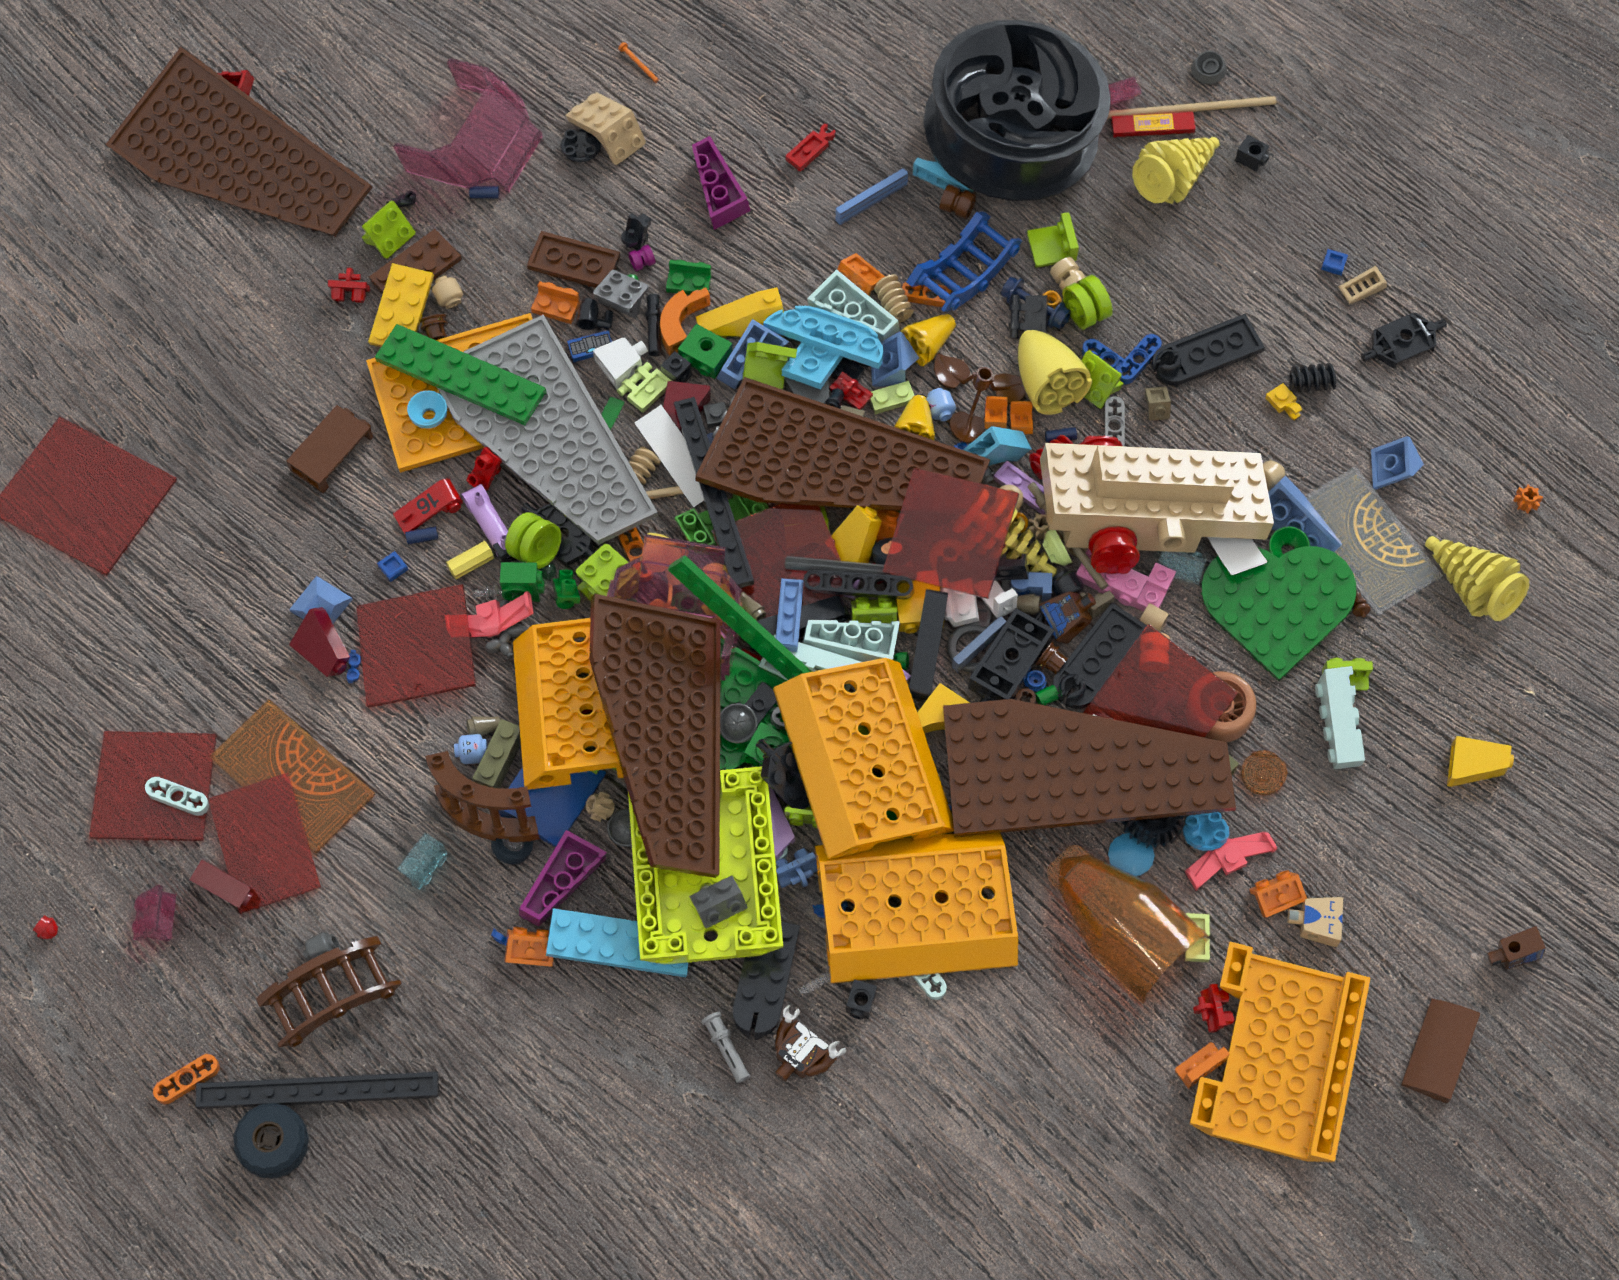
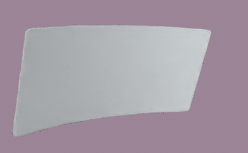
M1208 537L1211 545L1231 575L1267 563V560L1252 539Z

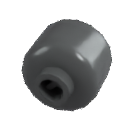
M321 932L306 941L303 954L306 961H309L337 947L340 949V944L333 934Z

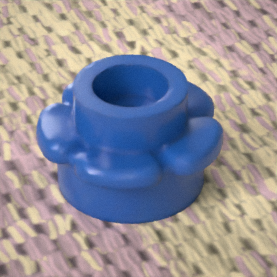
M1039 670L1029 672L1024 679L1025 686L1029 687L1033 692L1044 689L1047 684L1045 675Z

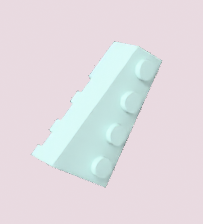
M838 270L834 271L807 298L809 306L820 308L867 325L877 333L880 342L900 332L898 320Z
M808 620L802 643L861 662L881 658L893 660L900 621H892L891 623H881V621H872L871 623H858V621L838 623L837 620Z
M798 642V651L791 652L812 672L861 662ZM762 658L759 667L787 680L766 659ZM844 684V688L848 692L852 685Z
M1352 666L1325 669L1315 685L1317 698L1320 697L1322 705L1319 706L1320 717L1325 720L1326 727L1323 729L1324 739L1329 741L1328 760L1330 763H1333L1334 769L1358 767L1365 761L1361 730L1356 729V726L1359 724V712L1356 707H1353L1356 690L1355 686H1350L1349 676L1353 675Z

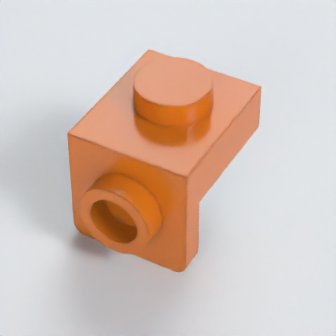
M986 397L985 429L991 426L1006 428L1007 397Z
M1031 401L1011 402V430L1023 431L1024 435L1033 434Z

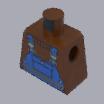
M1069 591L1041 603L1039 607L1049 627L1054 629L1056 641L1067 644L1091 623L1092 618L1088 609L1094 606L1096 601L1090 593L1081 597L1078 593Z
M1537 926L1501 939L1497 947L1498 949L1488 952L1487 957L1491 966L1504 963L1506 969H1511L1542 959L1546 947Z

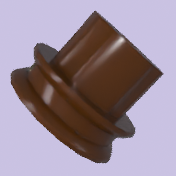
M434 314L421 318L419 320L422 324L421 330H426L427 337L434 340L447 337L445 332V326L448 325V322L445 321L446 315Z
M1052 642L1035 666H1041V670L1046 667L1056 675L1068 658L1058 652L1060 647H1055L1054 642Z

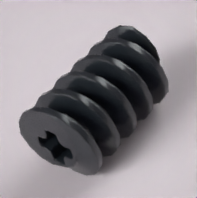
M1322 363L1316 367L1314 364H1310L1308 369L1306 365H1301L1300 368L1296 365L1291 367L1289 389L1292 393L1296 386L1299 392H1302L1303 386L1306 387L1307 392H1310L1312 385H1314L1316 391H1319L1320 385H1323L1324 390H1327L1329 384H1331L1333 390L1336 389V373L1331 363H1327L1325 367Z

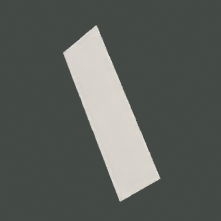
M662 405L636 421L635 425L689 502L695 507L704 499L699 483L695 481L696 474L684 436Z

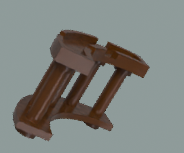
M448 751L425 756L428 768L438 785H434L440 806L460 828L475 836L496 841L497 838L508 839L509 842H526L540 839L535 816L527 817L525 808L531 807L527 786L511 789L483 786L462 775L453 765ZM477 807L489 809L490 814L482 812ZM515 809L518 818L501 817L499 810Z
M378 936L351 942L352 947L340 951L339 947L307 961L287 973L288 979L280 984L274 982L256 998L259 1007L267 1005L274 1007L287 1034L277 1043L279 1048L285 1046L296 1047L303 1042L307 1035L329 1020L340 1018L348 1010L380 998L388 999L395 994V990L402 983L400 980L387 982L374 957V951L381 945ZM360 958L365 959L378 985L364 990L350 962ZM336 966L342 967L355 992L354 995L338 1001L325 975L327 970ZM312 978H317L330 1005L315 1015L301 988L302 984ZM293 992L306 1019L296 1028H294L282 1003L283 998Z

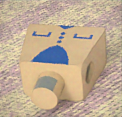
M1343 897L1305 899L1301 911L1288 910L1287 923L1299 924L1300 937L1338 947L1342 937Z

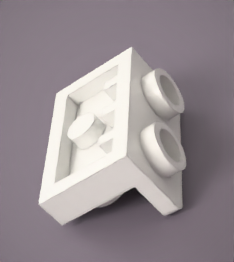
M947 578L942 579L943 587L940 588V591L948 593L945 619L949 620L953 627L979 621L976 593L972 578L950 583Z

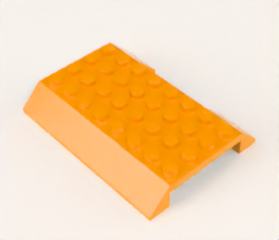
M1229 942L1220 988L1239 999L1228 1051L1230 1055L1226 1061L1222 1082L1204 1077L1199 1078L1190 1125L1212 1137L1291 1158L1313 1162H1335L1370 977L1346 972L1344 977L1252 954L1253 947Z

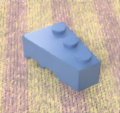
M752 319L722 367L717 379L733 389L741 385L747 343L761 342L786 347L789 341Z

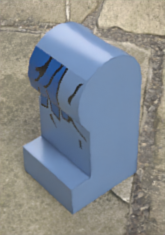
M1029 572V579L1011 580V589L1013 588L1018 596L1035 593V595L1042 596L1041 601H1048L1051 599L1052 573Z

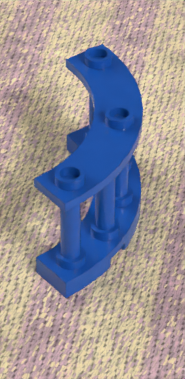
M976 212L960 233L962 238L955 245L951 243L939 254V259L935 262L931 259L925 263L917 264L906 283L911 287L925 285L945 301L941 308L943 312L955 311L978 292H984L987 289L989 282L998 274L1008 260L1017 255L1022 240L1020 238H1011L1008 241L988 225L990 215L986 212ZM984 232L1004 248L995 261L974 245L973 240L979 233ZM964 251H969L988 266V269L979 277L958 261V257ZM948 267H953L972 283L962 289L942 272ZM932 279H937L952 291L951 295L933 282Z

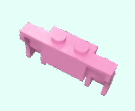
M1088 548L1086 554L1091 560L1092 553ZM1082 563L1077 571V575L1084 585L1103 594L1110 590L1115 599L1121 604L1135 607L1144 612L1149 603L1158 608L1161 607L1175 578L1176 571L1155 563L1149 577L1133 569L1127 574L1100 573L1108 583V587L1104 590L1099 588Z

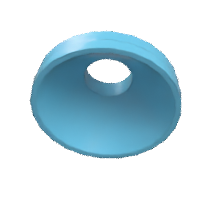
M422 391L410 399L407 412L409 418L416 426L433 428L441 424L446 418L447 404L439 393L435 391ZM426 411H434V418L430 420L423 418V414Z

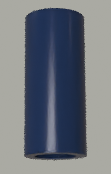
M469 186V198L499 199V186Z
M1076 427L1045 431L1046 443L1057 439L1059 435H1064L1070 440H1077Z
M436 526L405 532L408 545L438 539Z

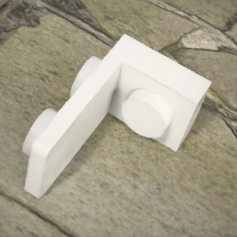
M981 581L974 585L975 591L996 618L1003 617L1017 608L1018 594L1013 588L1005 592L997 581Z

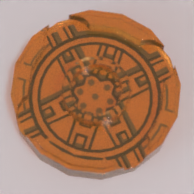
M1266 750L1255 751L1244 760L1240 772L1242 782L1246 788L1262 796L1278 792L1285 784L1287 778V768L1284 761L1274 752Z

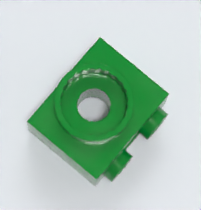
M696 324L678 348V354L690 362L691 367L697 369L700 374L715 379L732 353L733 344Z
M501 562L500 586L503 599L511 602L523 595L524 592L529 591L532 602H540V594L545 592V582L542 571L538 570L537 563Z
M760 722L740 759L755 767H762L764 760L762 756L764 753L756 747V743L760 739H764L770 747L774 748L784 742H790L788 734L780 733L770 723L764 724Z

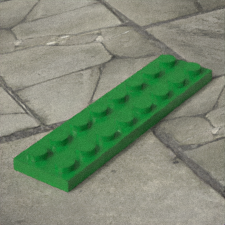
M399 324L395 325L375 356L376 361L524 426L547 392L546 388Z

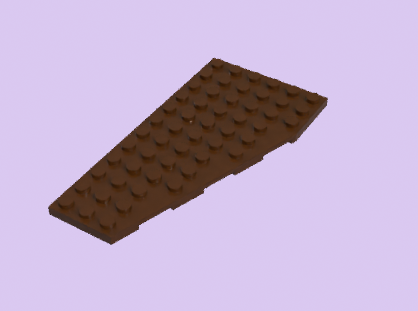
M182 47L178 49L106 143L109 148L155 182L334 237L373 188L368 182Z
M744 377L696 474L695 481L763 503L846 508L860 506L864 509L867 506L871 509L965 515L975 500L990 464V459Z
M594 594L591 597L589 660L649 865L652 868L716 878L719 876L721 620Z
M1015 699L943 705L955 837L1236 811L1227 742Z

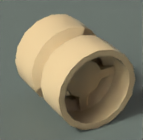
M1072 257L1060 260L1050 270L1051 276L1057 284H1060L1059 287L1062 291L1073 283L1079 284V281L1086 277L1079 270Z

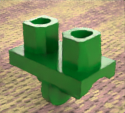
M559 570L558 579L553 578L552 583L556 604L561 609H569L574 603L580 604V595L576 581L573 579V571Z

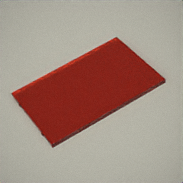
M288 772L208 798L228 874L252 887L249 891L253 893L251 899L246 906L241 904L240 908H238L240 914L321 888Z

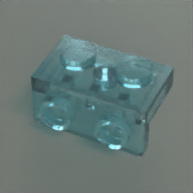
M1162 551L1158 564L1176 571L1175 578L1198 585L1207 558H1204V553L1199 551L1195 553Z
M424 833L400 864L398 871L409 878L412 886L420 890L423 885L426 886L431 881L434 870L444 864L447 858L444 844Z

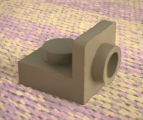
M1167 387L1145 388L1149 420L1169 419L1171 400Z
M1110 590L1104 594L1099 593L1094 596L1096 604L1088 609L1092 619L1105 612L1109 605L1114 603L1115 596ZM1085 592L1080 594L1081 597L1086 595Z

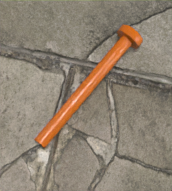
M626 42L621 43L618 49L621 52L624 51L657 83L659 79L627 48L628 44Z

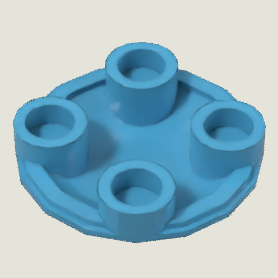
M1219 812L1190 815L1185 819L1183 836L1186 842L1193 848L1202 851H1212L1220 848L1227 842L1229 826L1222 819V815Z
M1130 833L1121 834L1116 837L1109 846L1108 852L1110 864L1124 878L1141 876L1152 867L1155 856L1151 844L1147 848L1143 842L1137 845V839H1130Z

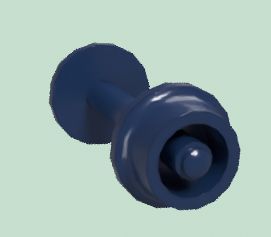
M1012 276L1003 284L1001 296L1007 299L1008 304L1011 303V295H1020V299L1026 302V295L1030 294L1022 290L1024 279H1017ZM1060 302L1055 309L1048 305V315L1050 318L1047 326L1061 330L1066 323H1069L1071 310L1065 307L1064 302Z

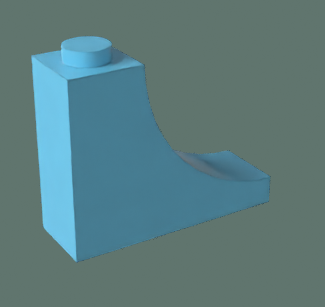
M917 157L913 164L914 176L945 190L947 185L951 184L959 187L961 192L965 190L974 191L951 177L938 162L927 161Z
M991 426L963 450L990 459V466L1006 461L1017 462L1031 450V447L1023 431Z

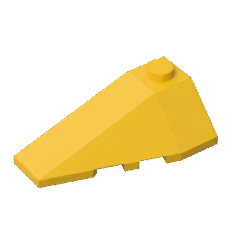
M778 288L755 292L696 316V322L698 325L722 338H727L728 336L741 338L752 319L763 325V322L770 315L781 309L783 310Z

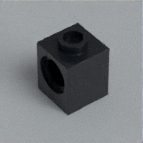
M1247 135L1237 150L1235 161L1257 172L1261 165H1266L1270 157L1268 155L1269 145Z
M677 352L671 354L660 365L661 372L672 381L686 383L692 377L691 363Z
M854 979L846 1005V1012L850 1013L849 1015L855 1019L862 1020L863 1017L869 1019L877 993V986ZM863 997L867 1000V1003L860 1006L855 1003V999Z

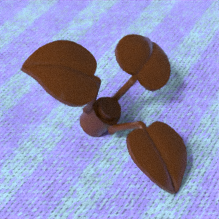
M939 353L936 355L934 372L940 384L954 389L960 383L965 385L973 379V386L977 390L970 414L957 412L951 417L949 422L951 432L960 442L972 443L985 431L983 418L973 416L981 391L987 390L990 386L992 391H996L997 397L1008 398L1007 404H1011L1012 401L1022 400L1026 393L1022 379L1019 376L1001 373L993 377V371L990 368L980 367L977 372H973L969 377L970 370L964 361Z

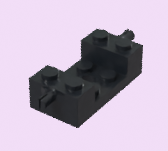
M1015 608L969 678L968 689L980 695L982 698L980 702L1015 699L1019 686L1053 640L1054 629L1042 623L1045 619L1043 614L1041 616V613L1038 612L1035 618ZM1013 651L1017 653L1018 658L1009 660L1005 654Z

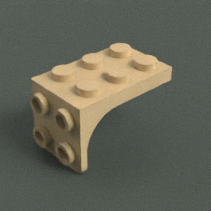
M597 92L590 95L580 105L573 107L566 114L568 122L591 133L601 142L611 162L615 165L621 163L646 143L633 111Z

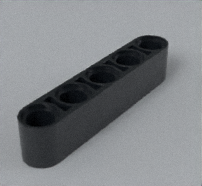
M810 570L804 575L803 579L805 586L810 592L819 594L905 600L912 597L915 591L911 579L905 576ZM812 577H819L820 583L817 586L812 587L809 585ZM833 579H842V585L839 588L831 587ZM857 580L865 581L864 587L860 590L853 588L854 582ZM878 582H886L887 588L884 591H877L875 587ZM901 583H908L910 585L906 593L898 591V586Z
M926 589L909 685L911 696L914 699L926 701L931 695L948 598L947 592Z
M841 596L829 597L802 606L799 637L804 636L808 620H837L838 623L847 621L850 614ZM778 614L757 621L771 635H776ZM748 644L750 650L755 652L756 650Z

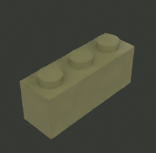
M503 719L500 720L472 778L473 782L492 788L501 787L521 746L519 725Z

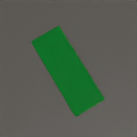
M614 397L609 398L601 414L610 430L625 403Z

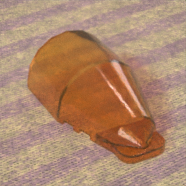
M1069 846L1047 868L1048 880L1059 890L1092 955L1142 1004L1147 1001L1148 994L1155 983L1185 951L1202 939L1206 942L1210 939V936L1157 886L1091 856L1081 846Z

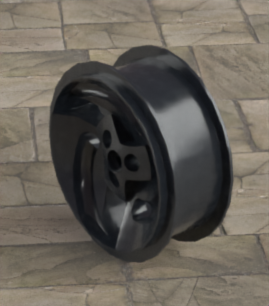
M996 20L976 25L960 33L943 48L934 66L933 92L926 103L923 126L926 142L935 160L951 177L964 186L993 198L1009 201H1034L1060 194L1074 186L1089 171L1097 154L1099 134L1109 116L1111 95L1107 78L1098 61L1082 44L1067 34L1034 22ZM977 103L980 118L967 122L960 114ZM1064 104L1069 108L1058 109L1056 105ZM1053 124L1068 130L1064 132H1049ZM993 130L1001 132L1004 135V138L995 133Z

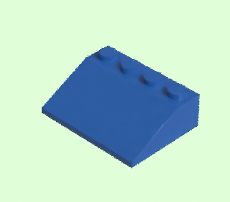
M523 767L508 789L524 787ZM600 770L597 775L591 771L570 773V785L528 790L531 807L525 808L527 817L535 816L540 839L554 847L557 846L565 831L571 829L586 806L588 798L594 794L605 777L606 772L604 770ZM515 809L499 810L501 817L518 818Z

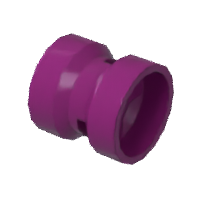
M648 244L642 246L641 250L628 252L629 260L636 272L642 270L646 265L652 266L656 264L654 254Z

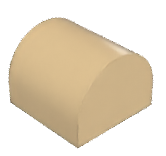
M1149 603L1140 621L1154 631L1161 632L1169 614Z

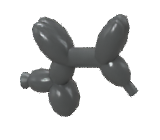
M501 601L500 607L506 605L507 603H509V601ZM517 624L502 631L499 639H493L486 644L487 653L494 654L500 651L508 659H511L514 653H511L512 648L508 642L511 637H519L528 628Z

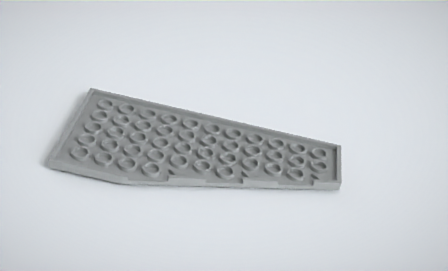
M544 314L464 351L466 354L546 388V394L525 426L437 388L440 395L445 399L447 408L458 425L484 447H488L495 455L500 457L508 468L598 545L658 517L657 510Z

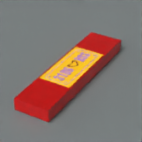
M1193 112L1111 117L1113 137L1195 133L1196 129Z

